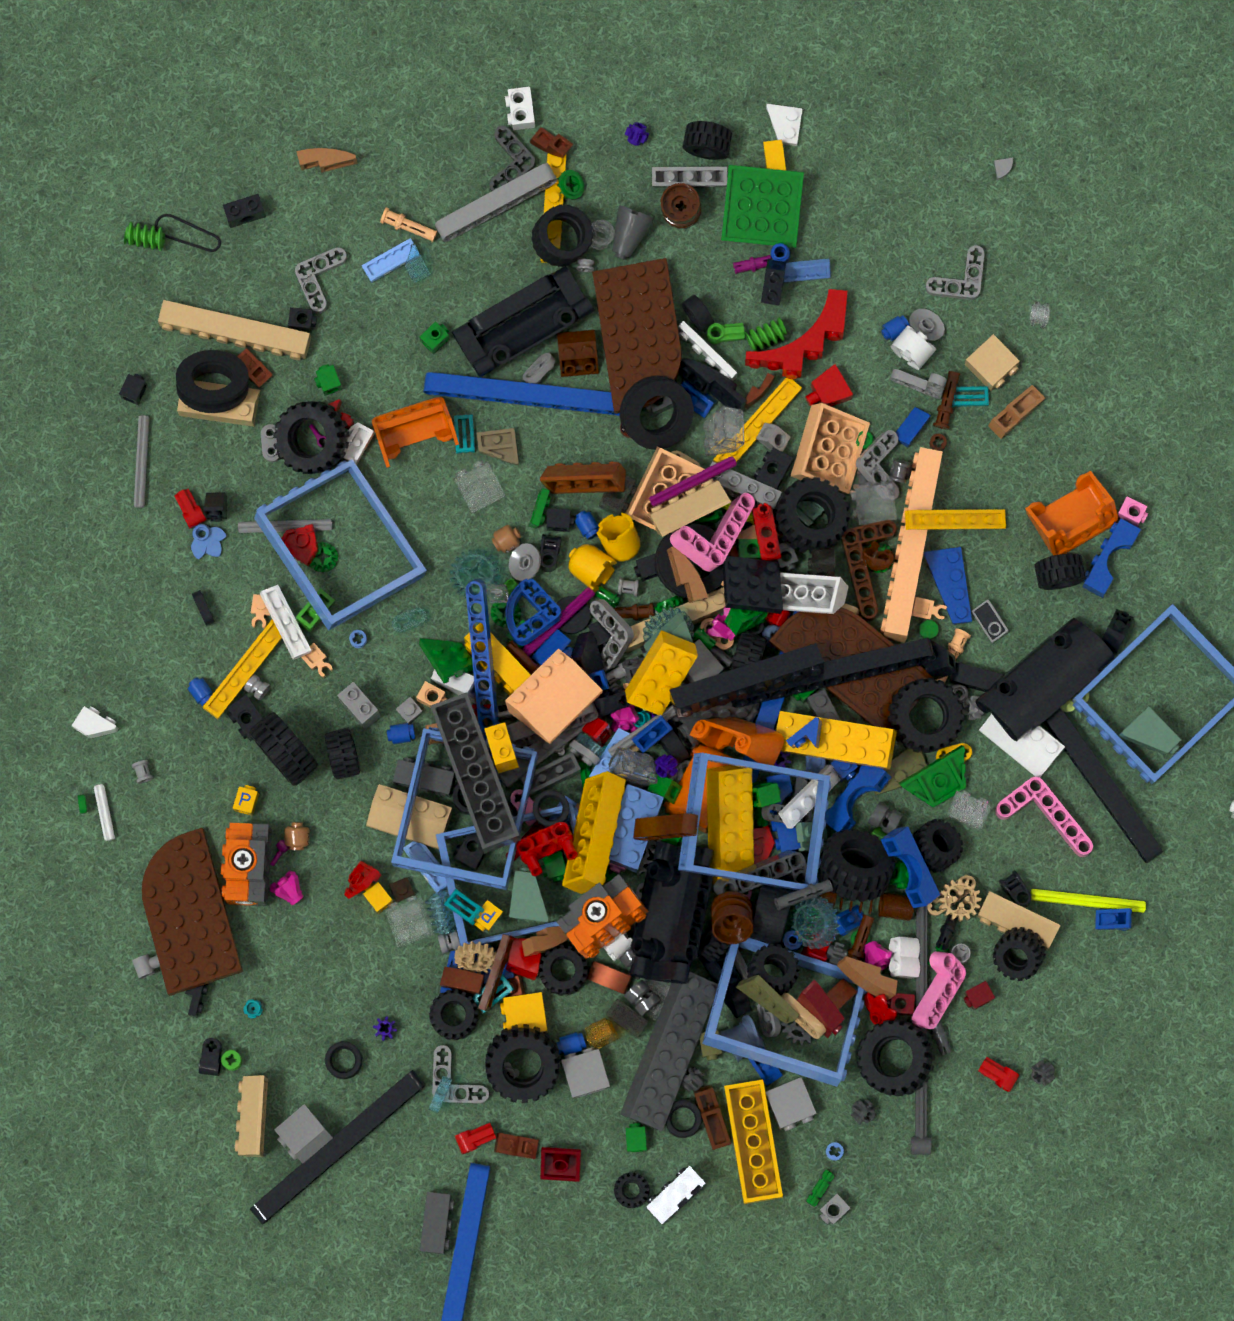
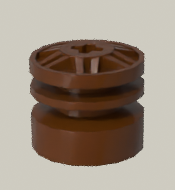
M675 183L663 192L661 210L666 222L672 227L687 229L699 220L701 215L700 198L692 186L684 183ZM684 205L685 208L680 212L678 208Z
M735 891L718 895L711 904L712 933L715 938L726 944H739L746 941L753 932L752 903L750 899L743 893Z

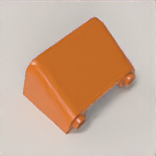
M1091 471L1077 478L1074 491L1046 507L1042 502H1034L1025 508L1028 517L1053 556L1066 554L1111 528L1114 522L1118 520L1113 498Z
M737 717L699 720L695 723L690 733V736L702 744L723 753L724 750L722 749L724 747L730 746L733 748L735 744V749L739 753L746 755L757 763L773 766L784 745V736L779 732Z
M703 744L696 746L690 754L692 759L679 782L682 789L674 804L665 801L663 805L666 807L665 813L670 815L686 813L694 753L734 757ZM707 762V768L728 766L722 763ZM707 772L698 830L705 834L708 831Z

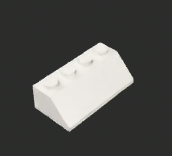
M780 573L783 610L834 614L845 603L849 586L841 577Z
M992 714L979 729L981 733L1035 777H1041L1065 748L1064 745L1040 726L1030 730L1018 741H1014Z

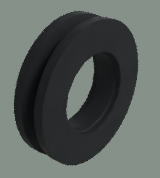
M220 350L200 351L185 358L178 366L176 371V390L180 400L191 409L204 413L225 412L237 407L246 398L249 390V374L244 362L231 353ZM206 373H218L228 377L231 383L219 390H207L197 386L194 380Z
M659 375L649 376L636 382L625 394L620 407V421L624 431L638 445L652 450H656L657 446L665 449L679 442L688 432L694 416L693 402L688 392L675 380ZM663 395L669 397L673 402L674 411L668 423L659 429L650 430L644 428L640 422V413L644 404L655 396Z
M685 525L709 542L715 533L713 529L705 525ZM675 530L665 535L660 541L655 554V568L660 581L669 591L678 596L688 598L685 586L677 587L667 553V549L673 547L670 537L677 531ZM722 564L713 571L707 572L701 578L707 594L721 585L723 581Z

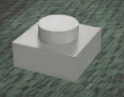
M411 697L396 708V711L408 724L423 713Z

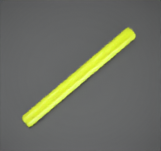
M1031 889L1030 892L1031 900L1104 909L1131 908L1132 912L1144 913L1146 910L1145 901Z

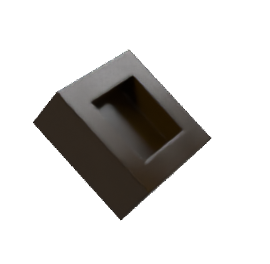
M407 877L389 884L397 903L415 896Z

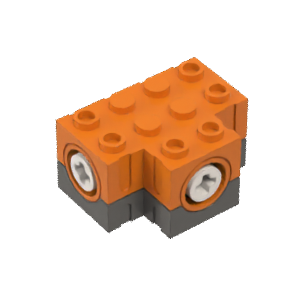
M230 823V827L226 828V844H223L222 856L225 858V864L222 863L221 875L226 880V886H222V897H224V900L229 905H268L272 829L269 824Z
M618 874L604 886L599 882L568 906L571 911L559 919L557 923L577 951L588 959L589 957H595L603 946L612 944L615 941V937L620 933L625 934L628 932L632 924L645 919L649 911L627 881Z

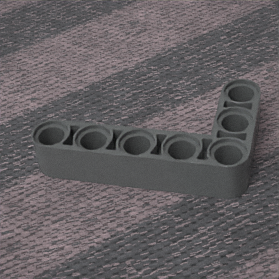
M787 850L739 870L737 873L758 876V872L761 870L760 877L777 879L785 875L787 881L805 884L807 864L803 854ZM794 856V862L791 863V858ZM777 863V864H778V868H777V870L775 871V870H774V866H775V864ZM798 874H799V875H800V879H799V881L797 882V879H796V878H797V876H798ZM721 878L715 882L714 891L717 895L725 893L724 887L727 884L728 889L726 892L744 893L762 884L744 881V884L741 885L739 880ZM810 898L799 902V904L808 906L814 903V899Z

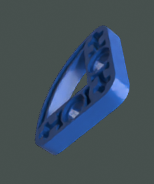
M525 579L515 587L508 598L505 610L508 631L512 639L521 646L532 642L559 622L562 617L560 607L534 579ZM526 586L532 587L535 594L533 595L530 589L526 590ZM524 596L538 613L519 627H516L514 623L515 608L520 598ZM539 597H543L546 599V602L540 605L536 603V600ZM548 607L551 610V612H556L555 616L549 615V610L547 609ZM536 621L543 623L542 627L537 629L532 625ZM519 634L526 635V638H519Z

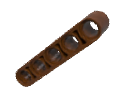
M683 813L635 819L633 839L651 841L696 836L698 815Z

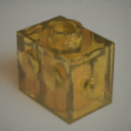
M603 1018L585 1028L587 1033L585 1036L590 1046L592 1045L598 1049L619 1039L612 1021L607 1018Z

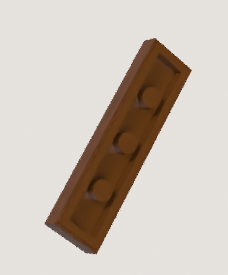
M502 935L478 1009L484 1011L491 1009L514 941V936Z

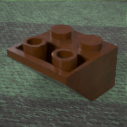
M595 330L557 333L561 377L599 374Z

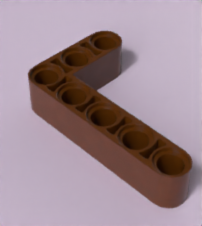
M891 520L847 529L841 539L857 606L860 610L859 613L866 622H871L876 618L878 607L867 564L863 559L862 547L871 545L873 541L880 543L891 540L896 533V525ZM888 526L893 532L885 534L882 531L883 527ZM871 531L874 537L868 539L864 536V532ZM852 535L855 537V541L849 543L845 540V537ZM856 553L860 556V559L853 561L850 559V555ZM860 571L864 573L865 577L857 579L854 574ZM861 590H867L869 592V596L865 598L861 597L859 595V592ZM871 608L874 614L867 616L864 614V609Z

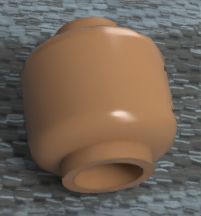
M506 525L493 534L494 538H492V541L499 552L508 553L520 545L519 538H521V534L516 527L513 529L510 525Z
M291 822V826L285 828L284 843L289 847V850H304V847L309 845V828L303 826L302 822Z

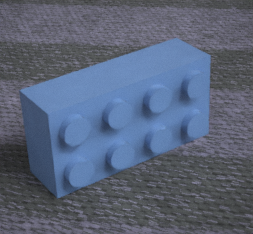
M627 784L621 800V810L618 814L617 829L613 837L614 844L610 851L609 863L637 873L648 841L633 839L635 819L657 816L664 797Z

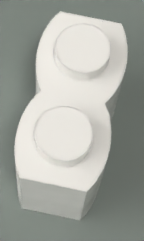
M908 937L891 938L889 944V951L892 952L889 964L891 977L907 979L919 977V940Z

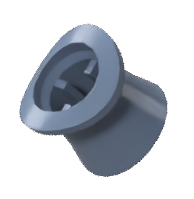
M744 1015L739 1025L720 1031L724 1037L759 1048L766 1047L764 1040L758 1033L749 1015ZM732 1054L737 1062L743 1058L742 1056Z

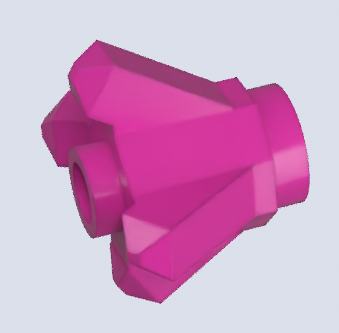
M724 607V614L722 616L718 614L712 621L714 626L706 630L709 636L733 640L735 634L724 622L731 608Z
M630 704L628 707L614 711L610 715L614 720L611 725L613 732H616L618 728L622 730L630 729L631 733L638 729L634 723L636 724L640 718L636 713L634 705Z
M289 870L285 874L286 876L279 879L277 883L270 884L269 889L275 896L294 905L304 895L300 890L298 875L294 871Z
M872 941L865 945V963L881 967V971L889 966L891 951L881 947L877 941Z

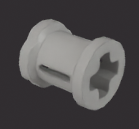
M620 577L618 594H633L634 597H637L639 580L630 581Z
M148 760L132 764V768L135 769L138 778L136 780L138 784L154 779L148 768Z

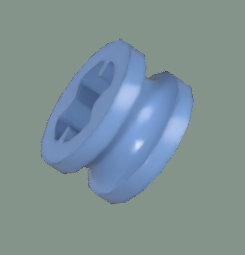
M355 630L350 634L349 640L353 647L362 648L367 643V637L363 631ZM357 634L360 637L361 635L363 636L360 644H357V641L353 642Z
M833 1142L827 1146L826 1155L829 1159L836 1161L843 1156L844 1149L839 1143ZM832 1146L840 1149V1152H838L839 1156L830 1155L829 1151H831L830 1148Z

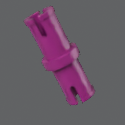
M770 255L758 258L749 257V260L733 262L735 274L750 270L755 272L756 269L765 268L768 259L770 260L771 257Z

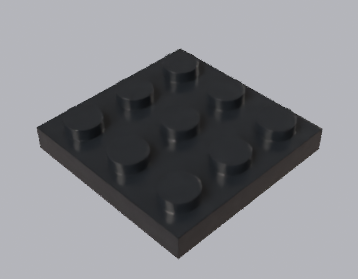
M727 556L722 564L725 608L781 614L783 603L779 562Z

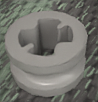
M579 259L577 270L591 273L594 271L592 266L595 262L590 259Z

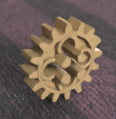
M958 879L957 884L951 880L950 886H944L946 892H940V895L943 896V898L938 900V902L943 903L940 909H946L945 916L951 914V920H954L956 917H958L959 922L963 920V917L969 920V914L975 916L977 913L974 909L979 910L981 907L977 904L982 900V898L977 897L980 891H974L975 884L969 886V880L962 883V880ZM964 890H968L970 896H966L958 904L956 910H952L950 905L954 904L964 894ZM950 891H955L956 896H951ZM964 904H969L970 910H966Z
M471 941L469 945L463 943V947L458 946V950H455V964H458V968L463 967V970L475 971L481 974V971L488 973V969L491 970L497 952H494L493 947L488 948V944L481 945V942L474 944ZM477 953V962H474L475 954Z

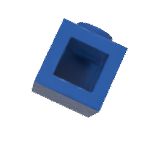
M839 761L831 763L841 782L845 779L849 781L857 774L858 766L856 764Z

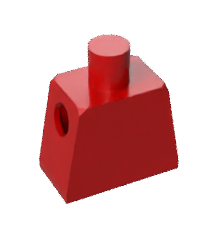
M834 364L811 382L813 392L805 396L809 406L820 402L832 407L851 400L853 393L836 364Z
M514 938L505 969L525 978L535 980L538 974L541 953L525 957L522 941L526 939Z

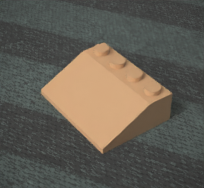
M823 403L811 405L791 477L799 480L809 477L810 480L814 477H819L822 482L826 479L830 481L831 486L834 487L836 485L839 487L838 492L849 494L857 469L856 460L862 452L870 423ZM857 438L860 443L859 446H857L856 444Z
M657 446L625 514L629 515L633 520L656 530L648 513L652 512L651 508H653L649 497L705 469ZM702 483L695 486V488L698 489L702 487ZM686 493L679 494V498L686 495ZM668 500L661 503V505L664 506L668 504Z
M557 649L505 702L509 713L551 744L603 693V690L573 659L560 649Z

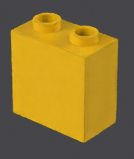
M505 722L484 728L498 774L519 768Z
M542 992L503 998L504 1003H500L501 1014L506 1015V1022L503 1023L504 1029L510 1030L513 1025H518V1028L523 1027V1024H527L529 1028L533 1029L536 1026L540 1028V1032L548 1033Z

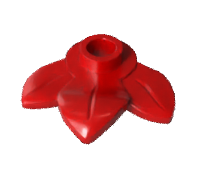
M869 992L865 994L864 1003L870 1012V1019L874 1025L877 1023L882 1024L886 1020H895L897 1011L888 1008L885 994H880L875 998Z

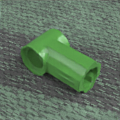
M714 323L708 328L707 340L714 345L721 342L745 340L743 323L725 325ZM718 331L720 336L713 337L711 332Z

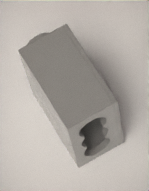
M700 639L694 642L698 657L681 685L717 675L724 669Z
M354 682L337 695L340 703L364 730L381 717L378 709Z
M594 1047L583 1050V1054H568L564 1056L565 1059L561 1060L573 1099L610 1088L599 1049L595 1050Z
M802 1077L765 1092L780 1130H791L800 1121L803 1124L814 1120L813 1116L817 1114Z
M305 1104L274 1129L280 1136L277 1140L284 1148L286 1146L289 1147L290 1150L287 1151L294 1160L298 1158L302 1163H305L333 1139Z

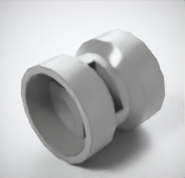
M256 674L248 680L244 687L246 692L254 693V697L259 701L263 699L270 689V685L266 682L262 683L260 677Z
M456 930L450 931L447 935H437L442 954L449 952L451 949L458 950L460 942Z
M957 944L951 950V953L961 964H965L970 958V949L965 944Z

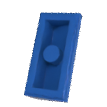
M687 380L683 381L681 386L690 395L694 411L705 418L717 400L709 394L704 396Z
M914 407L895 432L898 436V441L908 448L929 421L931 415Z
M557 629L543 642L532 658L542 665L557 649L563 652L571 640Z
M660 715L631 740L644 753L673 728Z

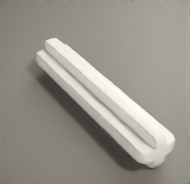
M103 784L94 786L102 831L104 839L110 841L115 839L106 791Z

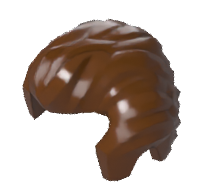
M876 541L871 542L870 548H864L863 559L871 570H885L891 566L894 554L887 549L878 551L879 544Z

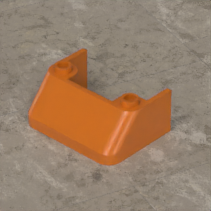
M442 397L416 403L372 419V425L386 468L390 467L388 459L396 458L401 452V447L435 436L442 442L450 441L453 438L455 445H459L451 416Z

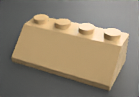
M194 380L197 386L207 390H219L227 386ZM249 388L246 398L240 405L220 413L196 411L185 405L179 398L177 412L179 416L254 427L260 390Z
M711 478L703 482L702 487L698 489L693 487L685 491L686 495L680 498L677 495L669 499L668 504L664 506L659 504L651 508L652 512L648 513L657 533L663 537L731 503L718 480L713 481Z
M379 784L372 801L366 826L398 836L408 793ZM416 796L406 839L439 850L436 834L446 832L452 816V807Z
M990 891L977 915L981 923L987 926L993 924L998 927L997 930L1001 933H1005L1007 930L1011 931L1014 927L1017 930L1020 927H1024L1025 931L1031 929V933H1037L1039 935L1038 939L1043 940L1042 946H1045L1046 950L1049 949L1060 928L1059 924Z
M262 1075L243 1076V1081H239V1093H242L241 1101L238 1100L237 1111L241 1112L240 1120H237L236 1132H239V1140L235 1141V1151L238 1152L239 1156L263 1157L268 1078Z

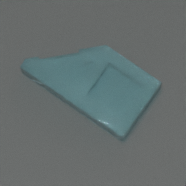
M413 243L410 247L405 268L413 283H416L431 274L416 245Z

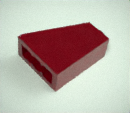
M814 979L801 992L797 1001L825 1026L826 1032L823 1034L825 1037L829 1038L832 1034L836 1036L843 1028L841 1024L845 1018Z

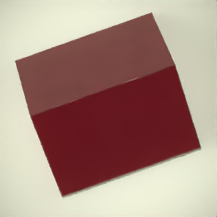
M541 1148L540 1179L580 1181L581 1149Z

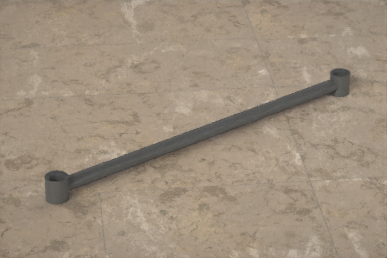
M928 905L916 908V938L920 944L918 957L920 974L916 978V1008L927 991ZM919 1028L927 1035V1029ZM926 1081L923 1082L921 1089L915 1090V1137H911V1155H931V1137H927Z

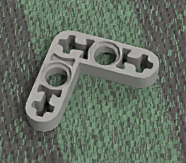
M978 245L969 248L964 280L932 277L926 282L927 293L940 297L966 300L976 299L981 290L984 263L983 248ZM975 250L981 255L977 257L976 264L973 263L974 256L971 255ZM971 268H975L979 271V275L971 277L968 271ZM933 282H936V286L942 287L943 283H946L944 287V292H941L942 288L939 287L936 288L935 291H933L932 287H930L929 285H932ZM950 284H955L958 287V291L950 293L947 287ZM961 285H964V289L967 290L970 289V287L972 286L974 287V290L977 292H974L973 295H970L969 291L964 290L963 294H960L962 289Z
M342 248L331 249L305 260L295 267V274L308 304L316 314H321L327 309V303L316 276L345 264L347 255ZM336 253H339V255L343 254L340 261L333 258H335ZM327 256H330V259H333L331 260L332 265L329 264ZM318 260L326 262V266L323 269L316 267ZM312 263L315 272H312V269L307 270L311 268L309 264ZM304 267V269L307 270V275H303L302 273H300L301 268ZM314 284L316 285V290L309 293L306 291V286ZM316 295H317L318 301H319L320 303L323 302V304H321V307H322V308H320V309H318L317 306H316V307H313V306L316 305V304H315V300H314V298H313V297H315Z
M894 369L890 376L891 381L913 390L916 388V391L936 399H941L947 381L945 377L935 373H931L927 381L898 369Z
M892 430L881 433L856 460L857 469L885 501L894 500L899 496V488L893 480L889 479V475L879 465L880 461L898 443V436ZM889 436L891 438L889 443L884 445L883 443L886 442ZM875 446L880 449V456L875 455ZM871 458L872 460H869L868 463L866 464L867 466L865 467V466H864V463H865L864 460H867V459ZM875 473H878L881 476L880 483L875 481Z
M599 599L591 603L590 611L598 622L612 635L600 654L604 665L603 670L607 671L616 667L633 640L634 632L607 601ZM610 616L614 619V626L609 622ZM614 643L618 646L617 653L613 649Z
M445 1045L438 1046L434 1051L432 1094L434 1099L441 1103H485L489 1099V1091L486 1087L481 1085H451L452 1053L449 1047ZM441 1049H445V1052L448 1053V1056L444 1058V1063L448 1062V1066H436L437 1062L441 1063V1057L437 1056ZM441 1068L446 1069L448 1072L445 1079L437 1077V1071ZM436 1081L440 1083L448 1082L447 1086L443 1085L444 1092H447L443 1099H439V1095H436V1092L440 1091V1085H436ZM461 1088L467 1093L466 1097L462 1100L457 1099L455 1096L456 1091ZM469 1088H473L472 1093H478L479 1089H482L486 1096H483L482 1100H478L477 1096H472L473 1100H468L470 1096Z

